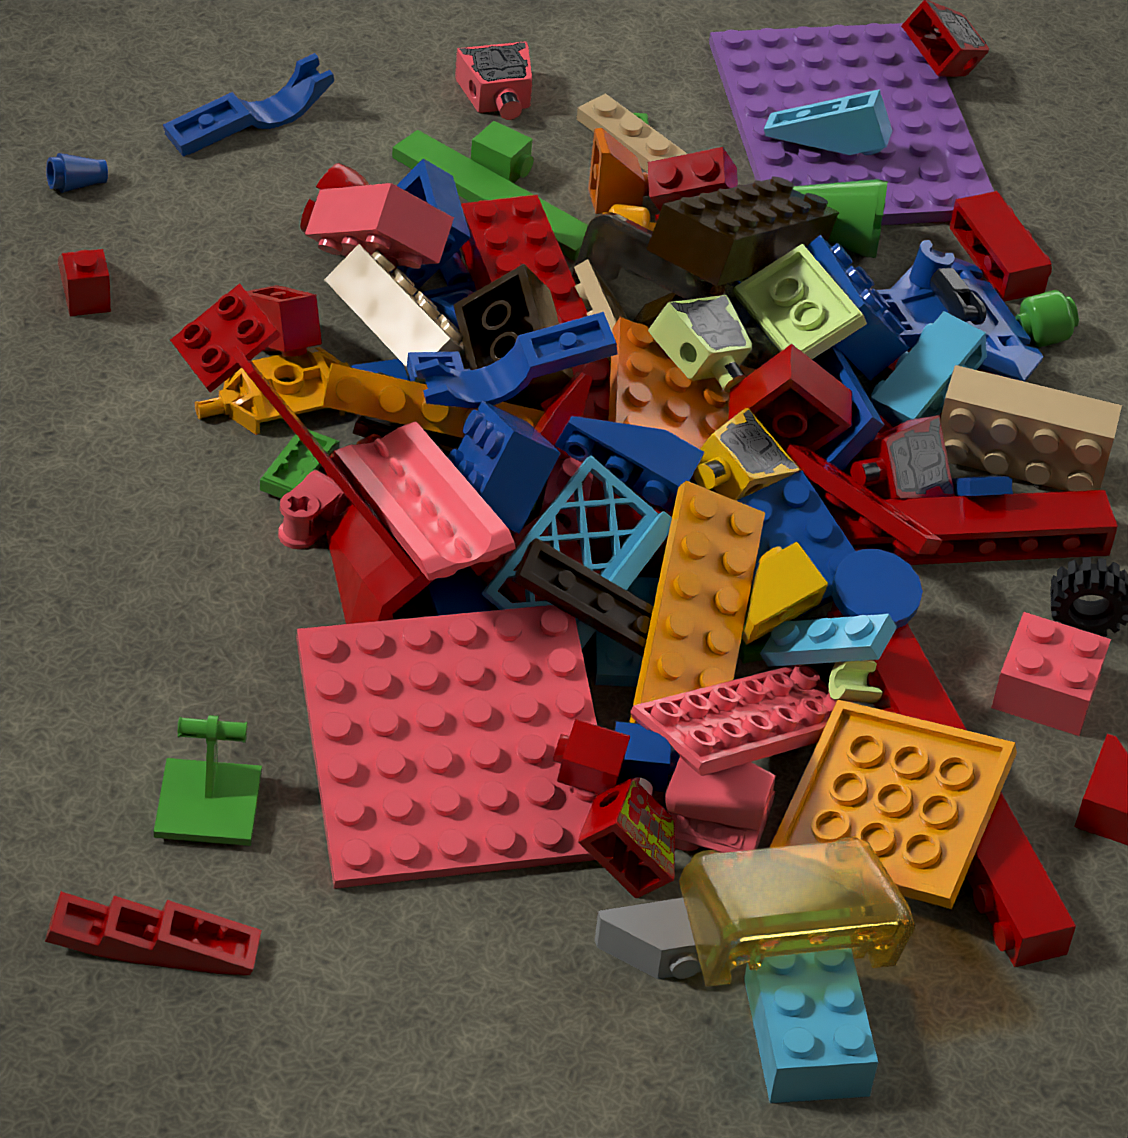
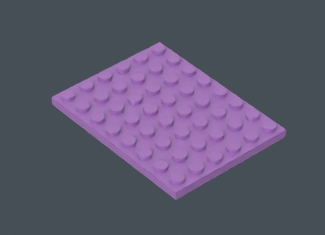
M870 23L867 25H833L831 27L810 28L801 26L788 29L763 28L761 30L710 32L709 45L755 180L763 181L776 176L792 182L794 186L874 179L888 181L881 225L951 221L955 199L994 191L947 78L936 75L901 27L903 23ZM880 89L893 130L887 147L873 155H863L862 153L847 155L767 137L763 129L770 114L773 112Z

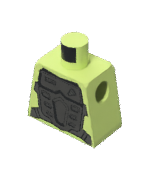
M727 295L668 302L648 329L660 347L686 377L692 381L716 378L723 390L730 392V388L746 377L739 366L752 350V343Z

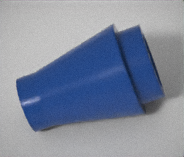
M58 153L56 157H49L47 160V182L50 189H59L61 193L97 183H106L108 180V166L105 159L96 160Z

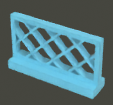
M589 456L481 594L499 610L552 605L546 600L535 601L534 593L525 589L526 602L511 603L498 592V589L507 578L515 576L516 571L513 570L522 560L528 544L535 538L544 543H550V546L560 551L559 542L580 540L583 565L592 571L601 570L599 575L627 590L668 536L672 517L665 511L661 513L656 512L594 457ZM589 472L603 483L604 500L584 501L582 481ZM613 492L620 498L614 499ZM574 493L575 502H567ZM615 505H629L642 516L633 529L618 530ZM606 506L609 531L588 533L585 508ZM576 509L579 533L558 535L555 516L560 510ZM548 527L549 536H540ZM627 536L620 545L619 537ZM610 538L611 559L607 563L592 564L589 539ZM575 618L582 649L596 629Z

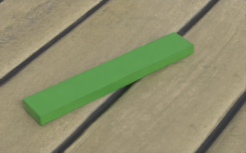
M416 130L392 148V158L411 169L424 158L451 174L454 178L458 195L469 202L534 195L419 130ZM539 198L564 256L576 261L599 243L600 231Z

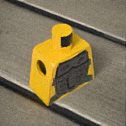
M746 408L717 429L700 448V450L704 451V454L694 471V478L697 485L708 490L714 488L718 494L737 501L799 472L800 469L750 409Z

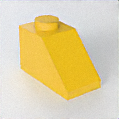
M798 542L784 549L780 546L774 547L759 559V566L752 583L742 639L746 645L771 632L782 622L790 621L820 604L828 583Z

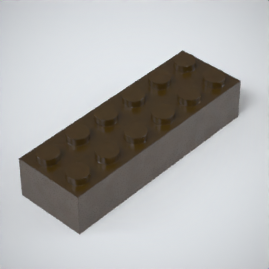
M773 176L768 180H756L754 183L739 184L733 188L719 189L712 193H701L699 196L690 198L682 197L681 200L663 204L646 250L715 286H720L753 276L799 245L808 246L820 235L828 242L839 212L828 207V201L823 197L811 193L804 195L793 189L794 184L792 182Z

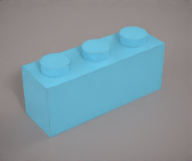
M943 311L934 323L926 325L919 341L910 352L906 351L900 356L895 370L886 381L882 380L875 386L871 395V402L877 413L893 427L908 420L940 415L955 365L977 370L987 358L986 332Z

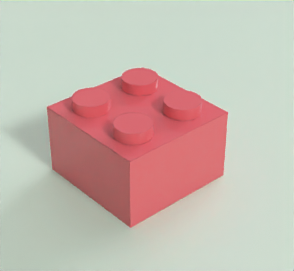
M1023 612L1000 673L992 708L1080 736L1111 639Z

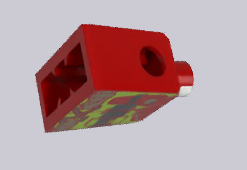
M638 777L628 779L599 794L594 799L578 839V843L634 898H639L674 881L675 823L672 816L652 797L653 787L651 783L646 779Z

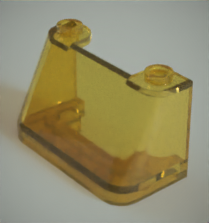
M844 837L829 843L726 853L706 850L695 854L691 858V862L685 866L679 879L706 986L730 984L732 980L730 971L747 962L750 970L760 969L765 957L852 948L855 959L864 958L866 953H868L872 968L895 966L915 930V922L910 906L870 843L859 840L857 837Z

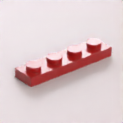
M789 445L786 450L788 456L799 467V471H803L812 486L816 483L827 491L824 497L828 501L842 509L847 510L848 507H851L860 513L861 516L858 519L860 523L877 533H881L883 530L895 538L893 545L905 554L916 557L917 554L935 555L943 542L942 539L808 447Z

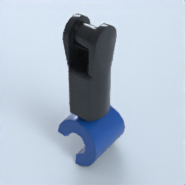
M930 240L921 242L910 272V281L919 287L931 289L948 310L949 314L964 322L971 321L974 325L983 324L986 319V307L970 291L955 269L952 268L955 258L953 253H945L942 258L937 257L931 253L933 244Z

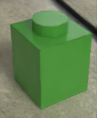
M493 121L472 139L471 160L514 183L520 177H526L533 166L534 159L531 156L533 139Z

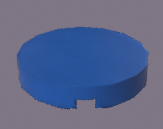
M861 549L847 555L837 566L832 581L833 601L844 617L889 614L897 628L905 626L914 617L923 593L919 576L911 565L896 554L880 549Z

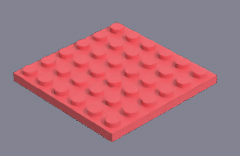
M554 605L297 629L296 640L334 889L596 860L578 843V839L593 801L598 794L557 782L561 764L553 762V756L560 735L570 736L575 719L597 725L575 617Z

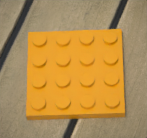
M838 699L768 850L771 861L952 909L1016 757V744L1012 741Z

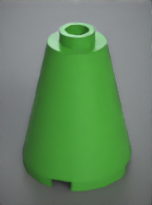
M874 179L794 186V190L804 195L811 193L823 197L828 201V207L839 212L828 243L833 245L839 243L843 249L867 258H876L888 181Z

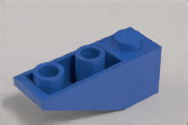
M571 416L555 443L556 447L567 452L573 459L585 461L589 456L594 457L632 491L643 496L649 503L658 505L668 512L675 505L678 487L685 481H690L704 454V451L664 429Z

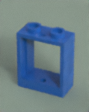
M424 158L396 186L454 217L439 264H424L419 269L397 266L415 284L414 287L416 289H419L471 238L453 176Z

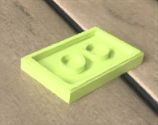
M803 244L732 288L736 298L780 352L793 344L809 358L813 359L867 324L861 311Z

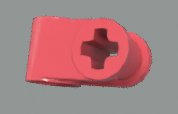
M318 470L312 471L299 485L281 498L280 512L284 516V520L279 527L278 537L285 546L292 549L310 547L326 533L325 526L352 505V502L332 478Z

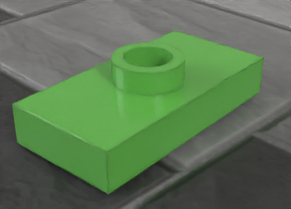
M309 430L329 456H331L334 450L339 449L340 441ZM295 434L261 477L260 490L282 498L299 485L310 472L318 470L324 473L325 469Z

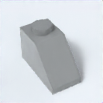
M694 896L598 911L595 933L597 948L656 979L667 977L684 979L698 972L705 971L710 941Z

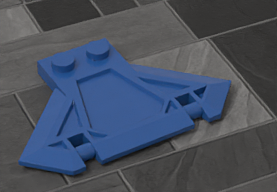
M931 249L933 255L940 258L944 257L945 253ZM954 258L952 268L955 269L970 291L986 307V319L983 324L974 325L971 321L966 322L986 332L987 358L978 368L999 376L1025 382L1042 362L1044 356L1039 349L1025 346L1030 344L1031 338L1024 331L991 283L978 280L983 276L980 268L974 264ZM912 267L891 289L877 290L890 306L884 312L890 311L905 329L900 336L908 348H913L917 344L926 325L934 323L943 311L949 313L931 289L919 287L910 281L909 276Z

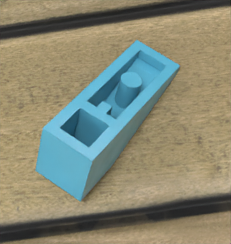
M880 89L773 112L770 114L763 129L767 137L847 155L858 153L873 155L887 147L893 131Z

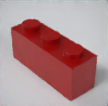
M998 191L955 199L949 229L975 265L983 272V276L991 283L1001 299L1006 302L1044 293L1048 278L1052 272L1051 261L1048 255L1043 253L1032 238L1030 231L1025 229L1014 214L1012 207L1007 205Z

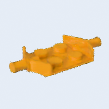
M318 346L307 348V353L300 356L286 357L280 354L252 360L253 364L295 415L328 408L321 405L331 363L349 367L347 362L342 363ZM243 368L239 369L224 382L223 390H219V397L195 402V411L199 420L219 414L228 415L229 418L255 435L260 434L261 422L282 418ZM289 378L292 382H282L278 379ZM339 410V414L345 415V411Z

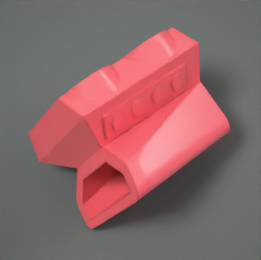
M680 756L665 797L667 812L672 816L675 823V848L683 851H692L700 847L713 851L714 856L718 860L726 864L735 865L745 861L753 862L776 792L773 791L776 775L749 762L701 776Z

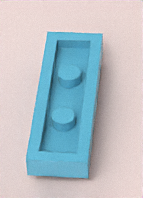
M889 614L784 621L772 630L771 636L760 655L768 667L878 660L897 626Z

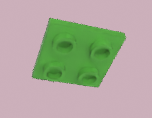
M209 715L208 720L179 717L177 737L206 739V761L166 759L154 827V838L251 846L262 766L218 762V740L246 743L248 722L219 721V716Z

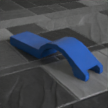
M315 53L297 61L295 71L287 85L275 95L262 101L248 102L239 99L231 92L163 124L165 135L181 155L186 156L251 125L258 129H272L291 123L304 115L335 81L334 75L330 70L320 74L316 70L320 65L319 57Z
M604 312L519 335L513 348L503 358L486 367L475 370H455L444 366L438 359L415 364L414 367L417 378L425 379L428 389L423 390L427 404L479 408L482 401L494 406L513 398L527 387L533 378L614 356L618 352L617 343Z

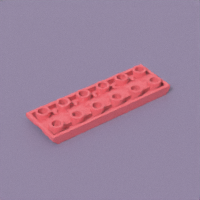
M416 421L401 426L372 443L351 444L333 451V458L336 464L429 581L436 578L449 577L460 569L479 562L492 561L501 554L516 549L508 527Z
M802 664L791 665L633 705L630 713L632 718L646 730H651L666 738L682 759L698 774L704 776L818 743L837 700L830 697L828 685L820 679L819 673L813 668Z

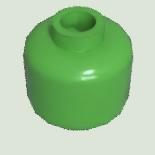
M1051 290L1025 298L1020 306V314L1015 316L1016 320L1031 338L1030 342L1035 347H1045L1070 339L1074 332V327H1077L1079 324L1078 311L1073 299L1070 296L1065 297L1058 290Z

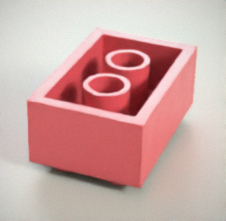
M393 183L319 190L305 235L319 242L318 248L330 254H342L347 257L360 244L371 255L376 250L381 252L395 266L393 270L397 266L419 269L424 264L440 263L454 217Z

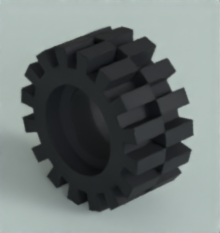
M1091 557L1083 558L1082 565H1078L1076 560L1068 562V570L1061 566L1057 570V576L1053 575L1050 586L1053 621H1058V623L1090 633L1098 632V635L1103 637L1107 636V629L1116 633L1120 631V624L1126 626L1128 623V573L1125 569L1120 571L1119 564L1112 562L1107 567L1106 559L1098 558L1097 564H1092ZM1088 595H1096L1103 597L1102 599L1095 601H1086L1079 599L1080 597Z

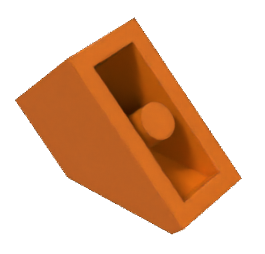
M594 128L588 189L595 213H609L610 208L615 204L642 207L643 196L649 195L648 173L642 172L636 155L603 128Z

